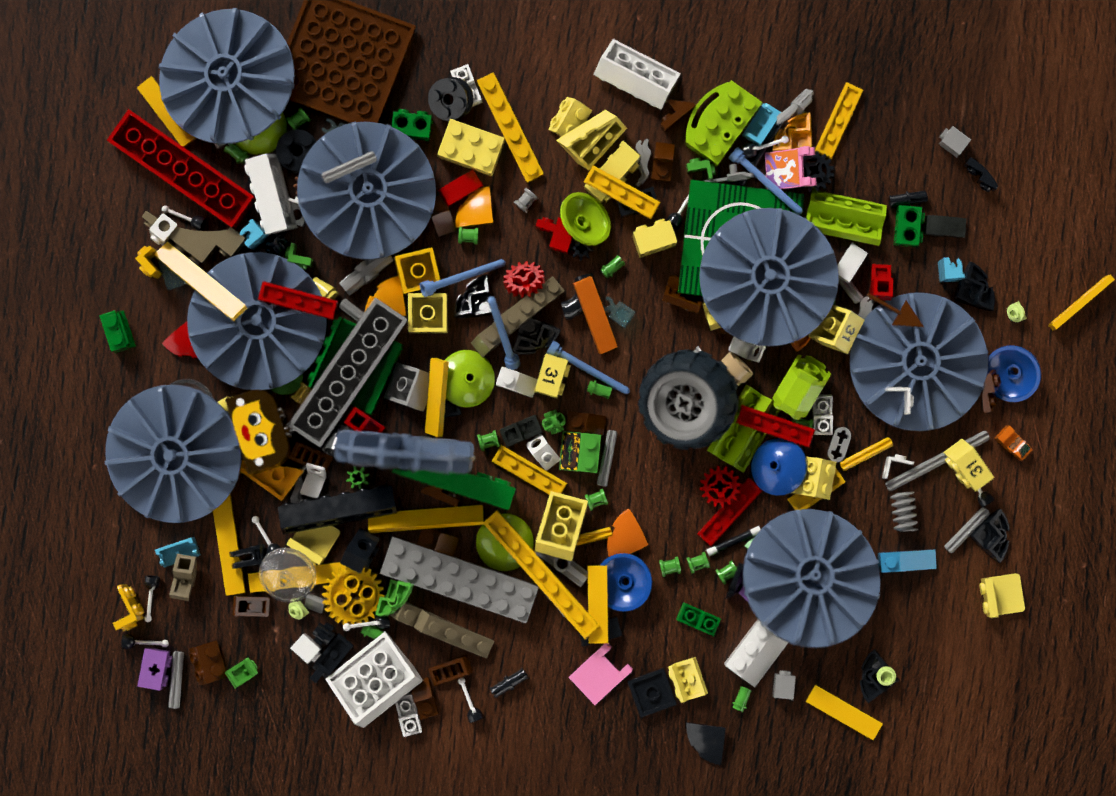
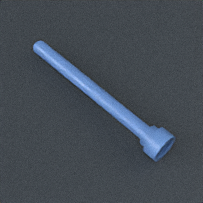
M737 147L731 153L728 159L733 163H740L750 173H753L754 177L796 214L799 215L803 212L797 203L745 158L742 149Z
M500 259L436 282L429 280L421 282V293L424 297L431 296L433 292H436V289L505 266V261Z
M489 297L488 303L506 354L504 358L505 366L511 370L517 369L521 364L519 356L513 353L496 299Z
M553 340L546 354L566 359L569 363L623 394H629L630 389L565 352L559 346L560 344Z

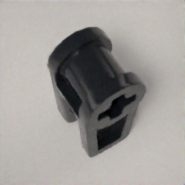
M265 544L229 552L230 557L237 558L246 554L250 556L248 560L232 563V569L268 563L264 553Z

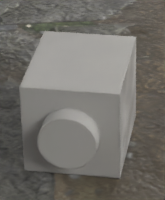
M954 126L949 130L946 128L939 136L942 139L939 145L956 158L971 141L970 138Z
M780 670L779 674L775 673L774 698L794 700L796 676L791 675V671Z

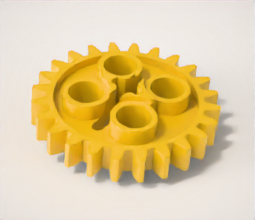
M346 566L344 571L338 567V574L332 572L333 579H326L330 583L329 586H323L327 592L322 593V596L327 599L322 601V603L328 605L325 611H331L329 617H336L335 621L337 623L342 620V625L348 623V621L349 624H355V622L362 623L361 620L368 622L369 616L375 618L373 612L377 610L379 598L385 596L379 593L384 587L378 586L382 581L375 579L377 574L371 573L370 568L365 571L363 569L360 574ZM354 578L353 585L348 587V579ZM369 587V594L367 596H363V590ZM351 593L356 594L355 598L350 596ZM340 594H343V595H344L343 601L340 602V603H337V601H336L337 597H338ZM359 604V610L353 613V606Z

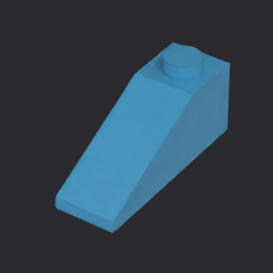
M935 549L877 553L880 563L878 567L881 573L937 569Z

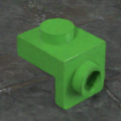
M701 158L689 160L690 163L686 164L687 173L706 170L708 180L713 179V175H715L714 164H710L709 159L701 161Z
M291 243L290 247H287L285 258H288L287 261L297 264L303 270H307V267L312 268L313 259L295 255L297 245Z
M246 658L227 670L225 674L233 687L237 688L256 676L258 668L253 660Z

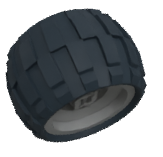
M692 349L678 350L675 353L667 354L660 358L650 367L646 376L642 379L639 389V413L643 414L645 419L643 423L648 431H652L657 436L656 439L663 444L669 443L673 445V448L688 450L690 447L699 449L719 440L732 425L739 402V396L736 394L737 384L734 376L729 375L728 367L721 360L718 362L713 359L712 354L704 351L694 352ZM684 385H689L690 391H687ZM674 390L678 392L677 396L674 395ZM696 393H700L702 399L697 398ZM695 407H700L701 411H696Z

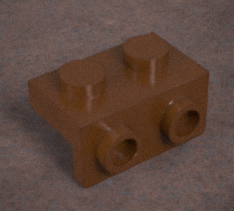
M670 275L662 301L671 306L676 305L684 308L686 311L698 313L703 297L678 294L679 277Z
M217 640L189 649V658L196 670L195 678L200 685L227 677Z

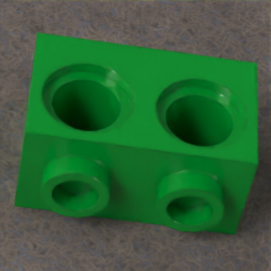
M398 109V112L393 111V128L403 132L411 139L430 141L432 116L428 115V112L417 111V114L409 113L410 111L405 109ZM401 119L408 121L407 126L404 128L397 126L398 121ZM420 121L427 123L426 128L423 130L416 128L417 123Z
M903 205L897 207L894 246L918 247L919 243H922L923 232L920 231L921 224H924L925 219L922 207ZM906 213H913L915 216V221H908L906 219ZM906 231L913 234L912 241L905 239L904 233Z

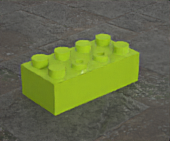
M732 80L717 86L702 97L693 109L686 129L685 145L705 160L709 159L710 163L714 164L717 168L758 111L762 102ZM718 93L719 97L713 100L703 111L697 127L692 128L691 124L699 107L712 94Z

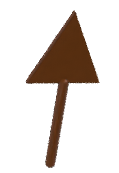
M867 294V297L898 314L892 325L924 327L907 301L904 302L899 311L872 294Z

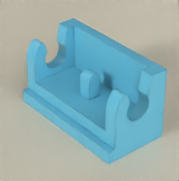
M767 103L762 104L742 136L755 145L761 146L781 112Z
M251 219L250 223L241 230L240 235L242 236L245 232L249 231L246 235L245 245L252 250H256L265 242L269 235H265V231H262L260 224Z
M949 257L938 261L940 283L960 281L965 278L960 259L956 261L957 267L954 262H950Z
M195 537L155 549L156 555L160 558L159 563L164 567L173 565L177 554L194 557L201 555Z

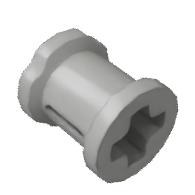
M525 188L523 195L518 201L515 200L514 203L527 213L531 204L539 198L529 189Z

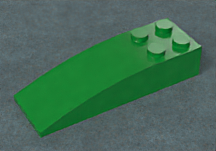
M393 468L392 471L401 476L509 510L516 488L510 486L511 482L496 477L493 481V476L480 472L474 475L457 472L441 473L422 469L413 471Z

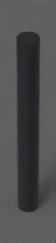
M776 121L761 145L772 142L779 129L783 126V123L777 125ZM769 147L758 150L757 155L750 163L757 167ZM748 179L738 181L737 185L744 186Z

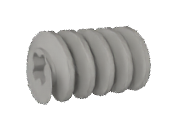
M915 492L895 493V495L890 497V499L896 500L891 506L897 508L892 514L898 516L893 519V522L899 523V525L893 527L894 530L899 532L918 530V528L913 527L918 521L912 520L913 517L917 516V513L911 512L916 506L910 504L915 501V498L909 497V495Z

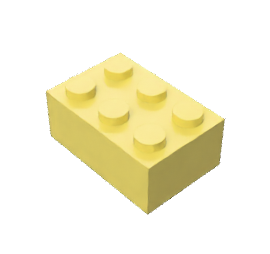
M450 119L437 155L440 159L492 177L505 139L504 137Z
M551 491L536 539L535 552L572 561L588 501Z

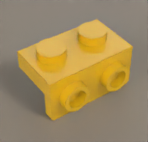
M144 246L138 251V256L135 259L141 264L139 268L146 276L158 279L163 273L151 261L157 250L151 246Z

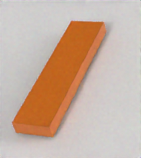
M589 276L573 283L598 353L603 354L617 348V343L593 278Z

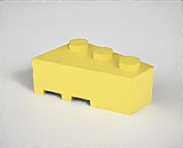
M604 110L556 141L579 165L590 170L623 134L627 127L617 116Z
M622 141L619 144L620 147L614 154L608 157V160L599 169L626 182L627 179L625 177L629 172L633 174L640 166L638 164L640 155ZM587 184L584 186V189L600 203L604 200L608 202L611 197Z

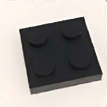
M664 668L627 681L640 717L677 705Z

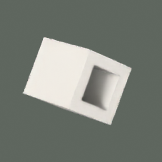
M304 633L290 649L308 664L311 661L315 662L321 656L319 651L322 647Z

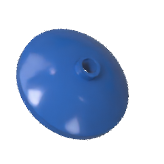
M1008 345L996 349L988 357L987 374L991 370L996 369V374L1000 376L1001 385L996 392H993L999 399L1008 402L1023 401L1032 396L1038 389L1041 382V368L1035 356L1028 350L1019 346ZM1012 368H1017L1018 373H1014Z
M774 438L764 442L756 450L752 459L751 472L757 486L768 494L782 496L792 493L803 483L806 477L807 459L803 450L796 443L782 438ZM777 462V467L773 469V463Z
M620 553L608 557L601 563V565H607L609 608L617 611H631L640 607L648 599L652 590V576L643 560L632 554ZM624 578H627L629 580L628 585H625L623 583Z

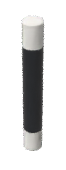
M757 526L706 551L710 557L756 536L761 529Z

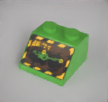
M563 432L559 470L597 473L601 435Z

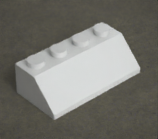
M613 39L600 58L593 75L649 103L653 107L662 109L680 73Z
M263 154L246 159L245 171L250 176V189L252 194H255V208L260 213V226L262 231H265V235L298 228L291 202L288 200L289 194L277 155Z
M757 619L724 665L753 687H756L789 642L771 633Z

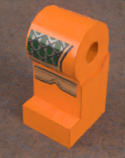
M1010 425L1005 426L994 438L1021 462L1032 451V448Z

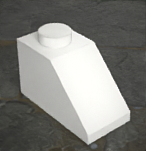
M501 367L496 386L533 398L538 379Z

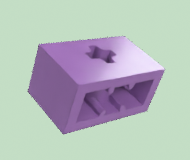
M150 647L144 649L138 687L159 691L163 690L164 686L167 687L169 675H166L167 668H170L172 664L171 651ZM157 664V668L160 669V671L155 674V670H153L152 667L156 666Z

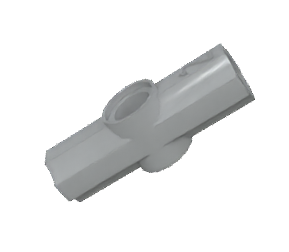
M392 256L366 259L339 283L350 296L364 284L373 281L379 275V272L391 264L394 259Z
M535 552L578 586L582 587L588 579V571L573 560H567V567L561 569L557 565L560 558Z

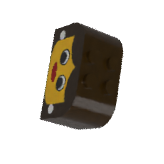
M252 390L226 398V405L248 473L255 475L283 465L291 454L289 438H292L289 426L284 425L283 422L286 419L283 408L278 406L276 400L269 393L262 390Z

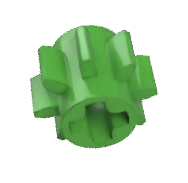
M555 409L544 414L545 418L542 420V426L545 431H551L553 435L564 430L563 426L566 423V419L562 413H557Z
M354 466L353 472L347 471L350 479H347L346 482L351 481L353 483L351 488L358 485L359 489H362L363 483L369 484L366 481V477L370 476V474L364 473V467L358 471L357 467ZM361 473L362 481H357L356 483L353 476L354 474L358 475Z

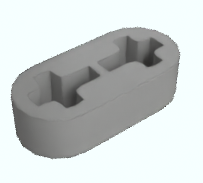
M846 427L837 428L833 433L827 451L830 461L841 462L846 455L851 439V432ZM843 430L845 435H847V439H843L841 444H839L840 437L837 436V433H841ZM837 446H840L839 453L841 457L833 459L834 455L831 454V451H835Z

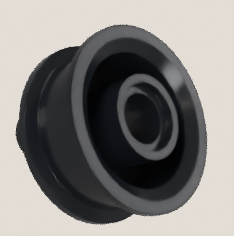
M458 77L440 79L430 88L428 94L429 107L434 115L442 120L449 121L450 119L462 118L472 108V89L466 81ZM449 94L453 96V103L448 99Z
M290 130L283 134L277 143V158L286 170L299 174L304 158L317 141L310 133L304 130ZM296 148H303V153L300 156L294 155Z

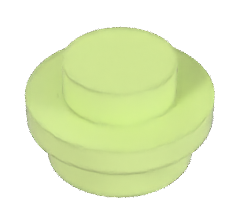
M884 666L878 670L877 680L881 685H892L896 680V673L893 668Z

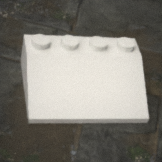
M387 632L382 633L325 679L354 724L362 728L366 727L423 681L415 667Z

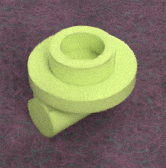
M1019 301L1008 307L1007 315L1011 321L1020 322L1027 319L1024 308Z
M296 598L288 606L289 614L295 619L300 620L309 614V611L299 598Z

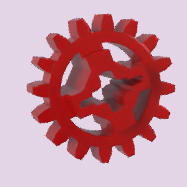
M525 261L524 265L518 262L517 267L512 265V270H506V275L503 276L505 289H507L508 294L513 293V297H516L518 294H520L521 298L525 294L531 297V293L537 294V289H542V284L545 283L544 271L541 270L540 265L536 266L535 262L528 265V261Z
M717 466V471L710 468L711 474L704 473L706 480H700L704 484V487H700V491H705L702 497H708V504L714 502L715 508L718 504L724 508V503L731 506L732 499L738 500L735 495L741 494V491L737 490L738 487H741V483H736L739 476L733 477L734 470L727 472L728 468L726 466L723 470ZM723 475L728 476L732 482L725 481ZM716 476V480L708 485L710 479ZM719 482H722L724 486L726 485L722 492H719L717 488L715 489ZM729 490H733L732 494L725 499L726 493ZM709 492L716 493L718 499L713 498Z

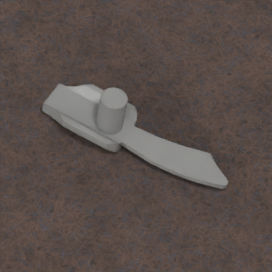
M805 89L791 102V106L777 116V125L789 119L795 112H797V115L803 114L804 109L812 102L813 91Z
M737 164L729 165L730 174H727V177L703 181L713 183L740 181L754 178V174L737 172Z

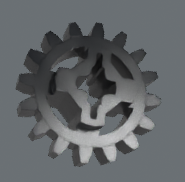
M817 151L815 155L803 156L805 177H809L810 172L818 166L817 172L811 178H816V181L820 183H817V186L801 187V190L808 188V193H811L812 189H815V192L818 193L820 187L825 190V184H831L832 181L829 178L834 177V174L831 173L834 170V166H829L832 160L826 161V154L820 157L819 151ZM815 160L816 162L809 163L807 161ZM822 165H824L826 169V175L822 171Z

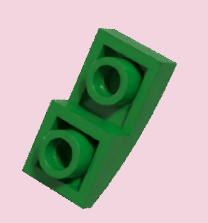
M683 602L676 620L714 636L721 618Z

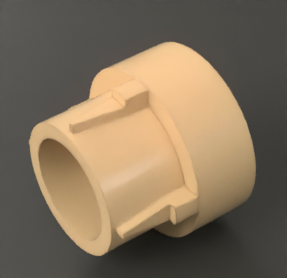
M731 351L721 360L728 367L729 375L734 376L738 386L741 383H745L753 375L751 369Z

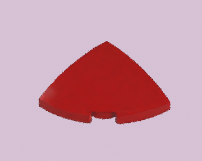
M187 322L175 330L162 343L169 352L176 356L182 357V355L198 359L190 342Z

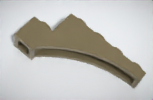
M147 211L142 215V218L146 220L144 224L149 228L158 219ZM164 221L160 222L159 229L164 232L168 231L170 224ZM176 227L166 239V241L173 240L176 243L174 247L182 253L185 250L190 253L191 256L189 258L195 263L199 264L201 262L204 265L219 247V252L228 258L229 255L231 257L236 256L247 240L231 227L228 230L209 232Z
M553 276L542 284V289H537V294L532 292L531 297L525 296L501 314L508 337L565 291ZM495 321L471 342L482 357L502 343Z
M407 601L395 613L390 615L397 621L410 625L424 634L486 659L494 643V640L459 626Z

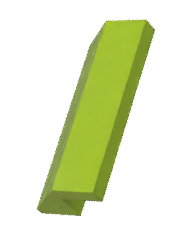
M812 189L806 219L814 223L822 234L880 246L887 205L822 191L816 193Z
M746 385L739 396L738 410L732 425L719 440L710 444L707 451L744 473L767 433L736 423L741 405L774 416H778L781 410L774 407L772 399Z

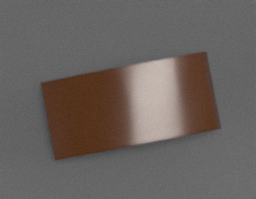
M996 369L991 370L985 379L982 397L984 413L992 412L997 405V398L993 392L999 389L1001 380L999 374H996Z

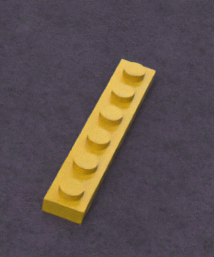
M494 72L476 80L526 183L543 176L544 173Z

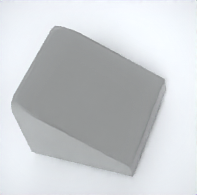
M308 594L304 606L315 612L322 613L325 608L322 601L326 599Z

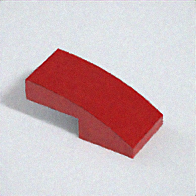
M471 170L438 191L449 207L480 189L483 184L474 170Z

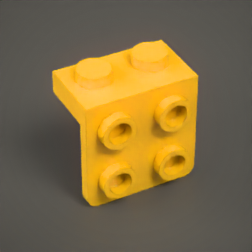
M127 584L119 585L117 589L130 615L113 623L116 630L122 629L123 632L138 626L136 622L144 619L143 614L145 613L140 603L137 604L134 598L136 596L134 589Z

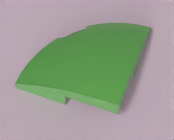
M390 579L386 598H379L375 615L388 616L395 613L407 601L414 584Z

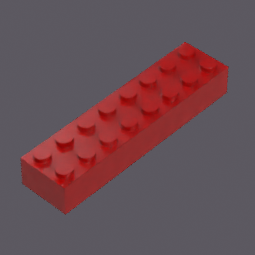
M129 109L107 139L113 146L234 230H236L256 201L252 194Z

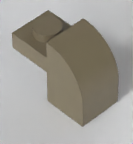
M177 554L173 567L174 578L169 594L170 598L189 601L196 579V557Z

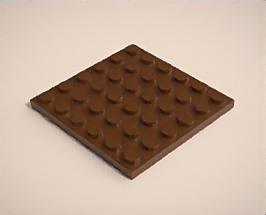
M304 0L287 41L292 53L295 70V88L292 90L289 101L348 123H379L416 26L349 0Z

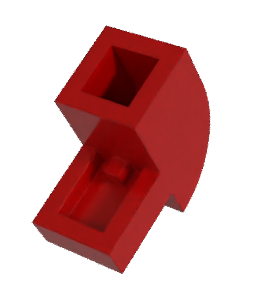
M545 217L542 220L538 219L536 228L553 234L549 249L568 254L572 236L566 231L561 218L558 217L556 224H553V220Z
M872 264L870 294L882 301H891L893 297L891 265Z
M355 406L343 421L355 431L381 433L385 428Z

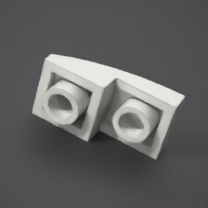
M469 65L451 70L452 77L463 79L471 87L473 92L472 107L483 103Z
M851 243L837 265L839 278L849 283L868 253L854 243Z
M819 394L812 406L814 435H833L832 394Z
M408 693L395 703L403 737L422 732L416 704L413 701L412 693Z

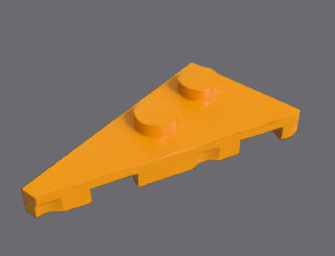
M241 460L240 472L281 501L285 500L304 472V470L279 466L250 475L244 460Z

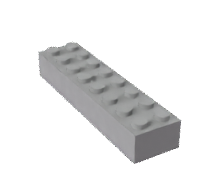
M375 297L288 423V426L321 447L408 319Z
M392 537L380 571L382 575L414 584L415 586L527 623L539 588L538 585L436 552L397 537Z

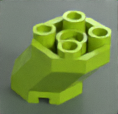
M797 355L772 397L774 407L788 413L795 420H800L801 417L806 418L831 375L829 371L826 373L825 364L812 356L801 358L802 355Z

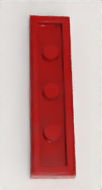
M265 281L262 282L258 297L259 301L331 320L334 319L338 304L336 300Z
M741 405L736 420L737 424L808 448L815 432L813 428Z
M749 477L737 489L741 491V494L735 495L738 500L732 499L731 506L724 503V508L721 507L697 533L710 547L763 491Z

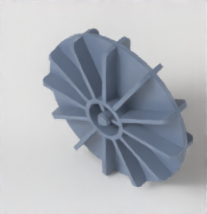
M238 8L217 10L206 14L202 12L199 14V17L185 25L177 34L174 33L172 35L174 38L165 51L162 63L159 64V86L162 102L176 124L197 139L218 145L238 143L248 139L253 140L255 136L268 129L277 119L280 120V115L287 106L292 90L295 88V70L291 50L276 27L254 13L239 10Z
M352 122L328 132L309 150L300 168L297 182V197L304 221L314 236L324 245L344 256L357 259H379L400 252L421 235L433 213L436 185L427 157L420 146L410 137L390 127V125L375 122ZM371 151L376 155V162L329 183H325L322 178V173Z
M760 208L746 211L733 217L716 231L702 256L699 279L701 294L708 311L726 332L750 344L780 346L802 339L824 321L834 304L839 276L834 250L814 223L796 213L782 210L781 208Z
M250 252L230 257L217 264L207 273L247 307L237 319L232 321L197 291H194L188 308V334L195 354L211 374L237 388L268 390L290 383L311 366L323 345L327 318L258 300L263 281L322 297L312 278L297 264L287 261L288 259L278 255Z
M929 293L903 294L893 297L891 301L885 302L900 311L904 302L907 301L924 327L892 325L898 314L880 304L866 316L851 347L850 374L858 396L876 417L885 423L904 430H934L955 422L975 404L985 386L984 383L988 371V350L975 320L953 301ZM885 388H911L914 404L913 407H910V414L904 415V391H885Z
M161 385L147 389L126 402L108 428L109 432L105 451L106 460L104 462L107 465L110 478L118 491V496L122 497L132 508L143 514L146 518L169 523H183L199 519L217 509L228 498L238 481L242 452L229 412L225 411L217 401L201 390L183 385Z
M343 430L337 433L336 443H334L336 460L350 462L351 464L378 465L380 468L398 467L413 471L422 469L441 473H468L472 469L473 461L475 460L474 445L471 442L457 441L455 439Z
M798 509L771 520L752 540L744 559V594L761 625L765 626L780 639L792 645L821 648L832 646L856 634L871 617L880 597V571L878 567L880 563L876 559L870 544L862 535V531L858 530L847 520L833 514L831 511Z

